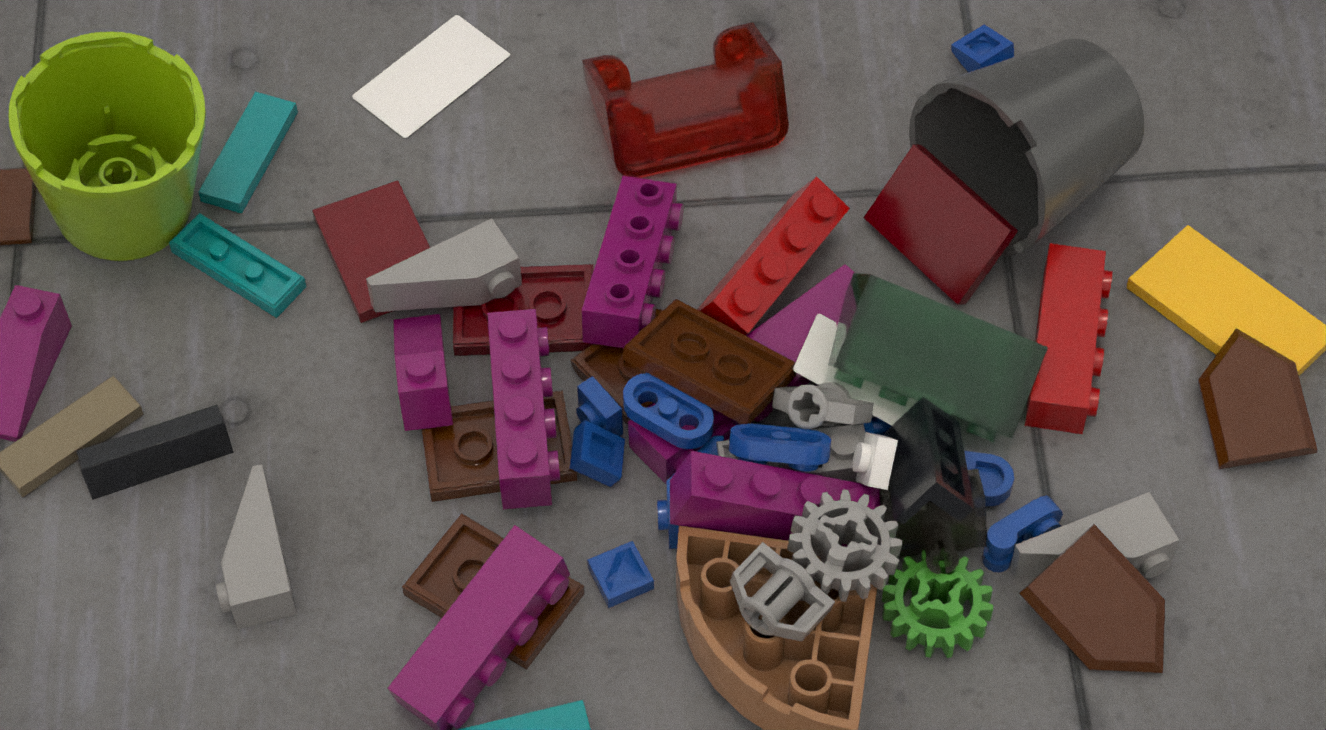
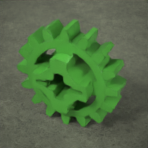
M928 549L922 550L921 562L916 563L914 559L906 556L903 558L902 571L896 569L894 575L889 574V585H885L882 594V602L886 603L883 605L882 617L883 620L893 621L890 631L893 638L903 634L907 636L905 647L907 650H912L919 643L925 646V657L931 658L935 648H942L943 653L949 658L953 655L955 644H959L963 649L969 651L972 648L973 636L984 637L987 628L986 621H991L994 605L989 603L993 590L992 586L981 585L984 576L982 569L972 572L967 570L969 558L963 556L957 563L950 561L949 550L944 549L940 559H933ZM910 589L912 591L910 605L905 607L903 597L907 590ZM969 599L971 611L965 618L963 615L964 602Z

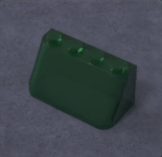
M853 273L846 290L828 366L837 369L834 379L861 389L864 381L881 387L878 394L879 397L904 407L908 399L917 402L924 396L951 417L968 422L969 425L966 432L994 442L996 434L1012 439L1048 347L874 275Z

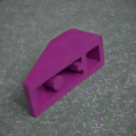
M15 285L1 314L0 439L16 442L22 438L72 327L61 295L58 293Z
M440 314L394 319V355L404 430L411 431L453 425Z

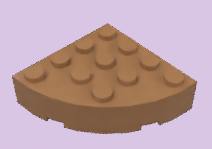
M679 526L676 557V597L681 627L694 659L715 690L742 716L763 730H858L877 588L870 584V591L866 599H862L856 590H851L846 602H841L838 590L831 589L827 595L835 601L832 610L802 642L777 636H767L753 629L743 618L730 579L733 572L762 542L782 558L792 560L794 553L787 550L788 541ZM763 567L744 587L747 596L752 597L773 574ZM815 581L814 584L820 589L821 584ZM799 600L779 623L794 625L811 606L807 602Z

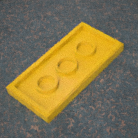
M1189 225L1182 229L1128 278L1126 286L1128 290L1215 355H1217L1236 328L1294 361L1299 376L1326 351V325Z

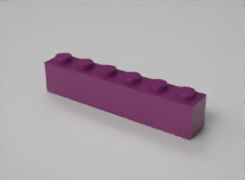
M844 264L746 336L796 362L817 314H822L836 322L838 332L849 329L869 341L878 333L882 326L884 299ZM796 373V377L786 387L808 385L810 380ZM773 400L753 421L759 422L774 409L772 408ZM711 408L714 416L711 438L713 436H724V441L730 440L731 428L740 423ZM628 421L629 448L665 484L678 470L691 451L697 452L703 447L695 449L679 448L634 421ZM685 425L681 429L694 430L696 427Z

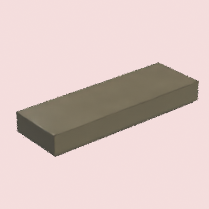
M112 376L0 452V472L22 497H25L79 459L77 450L105 442L143 416L142 408L120 382Z

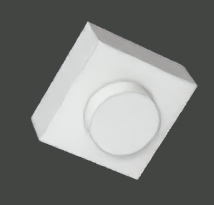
M866 432L864 443L859 442L853 456L852 468L854 472H857L856 481L869 487L888 490L898 440Z

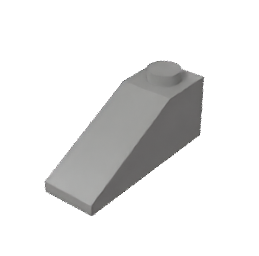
M492 218L366 278L371 306L375 312L482 305L494 298L505 297L515 288L522 285L519 257Z
M262 464L252 466L221 561L225 582L216 584L222 613L232 611L237 629L297 615L270 489Z
M1147 492L1016 544L1010 570L1014 577L1035 578L1087 529L1095 524L1142 576L1153 578L1164 573L1171 566L1179 539L1150 492Z

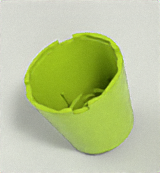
M95 32L73 37L56 44L39 55L40 62L25 77L20 76L12 92L8 117L12 140L16 150L58 228L73 246L93 257L111 261H128L150 256L168 246L169 242L185 227L190 216L206 121L202 87L197 76L184 59L178 54L173 56L167 51L154 46L153 40L144 36L124 32Z

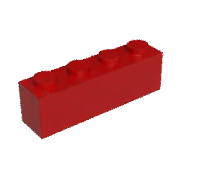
M816 176L788 199L697 310L746 336L850 208Z
M1049 243L1043 274L1024 426L1083 434L1087 416L1096 417L1100 388L1091 387L1092 376L1100 377L1104 358V348L1096 347L1097 337L1104 338L1108 320V309L1100 308L1101 298H1109L1113 271L1104 270L1106 251Z

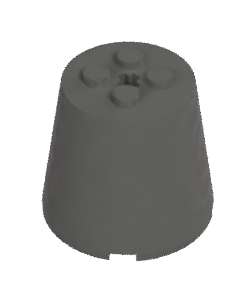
M1066 39L944 80L931 87L926 94L918 98L912 110L909 126L910 148L913 144L924 146L1018 230L1001 254L1002 256L1019 254L1034 246L1134 157L1143 140L1144 114L1139 95L1132 80L1111 54L1092 42L1082 39Z

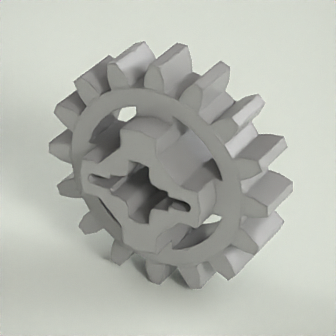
M848 490L842 491L839 501H833L827 492L822 493L819 507L807 501L804 504L802 516H795L791 527L793 534L789 535L787 550L794 553L792 560L805 568L814 582L817 581L821 584L820 589L825 594H828L831 589L838 590L841 602L847 601L849 591L856 590L862 599L868 598L870 584L882 590L888 579L887 574L894 575L899 562L897 556H899L902 547V540L894 538L899 526L897 521H883L887 508L881 505L874 510L868 507L869 495L866 494L858 502L851 501ZM842 543H843V544H847L848 546H847V547H843V546H841V545H842Z

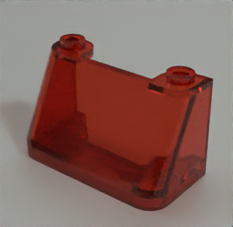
M753 22L727 28L716 37L713 43L714 64L631 82L629 70L619 57L602 55L582 60L585 81L615 167L623 176L635 178L652 176L777 146L785 139L788 133L789 120L782 61Z

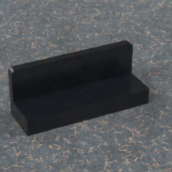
M923 396L884 433V436L898 440L889 480L893 517L903 525L925 504L931 501L961 522L974 510L960 423Z
M218 405L76 451L80 461L79 467L92 500L234 453Z

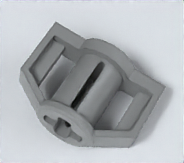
M836 382L822 383L818 386L801 385L799 387L775 388L772 408L788 413L790 420L802 429H814L821 425L837 426L842 423L850 425L870 423L874 406L872 402L851 398L849 391L843 385Z
M764 542L733 572L730 579L743 618L753 629L767 636H777L802 642L832 610L835 603L833 599L814 584L810 574L801 565L788 558H782ZM763 567L766 568L773 575L752 597H748L744 587ZM799 600L805 601L811 606L794 625L779 623Z

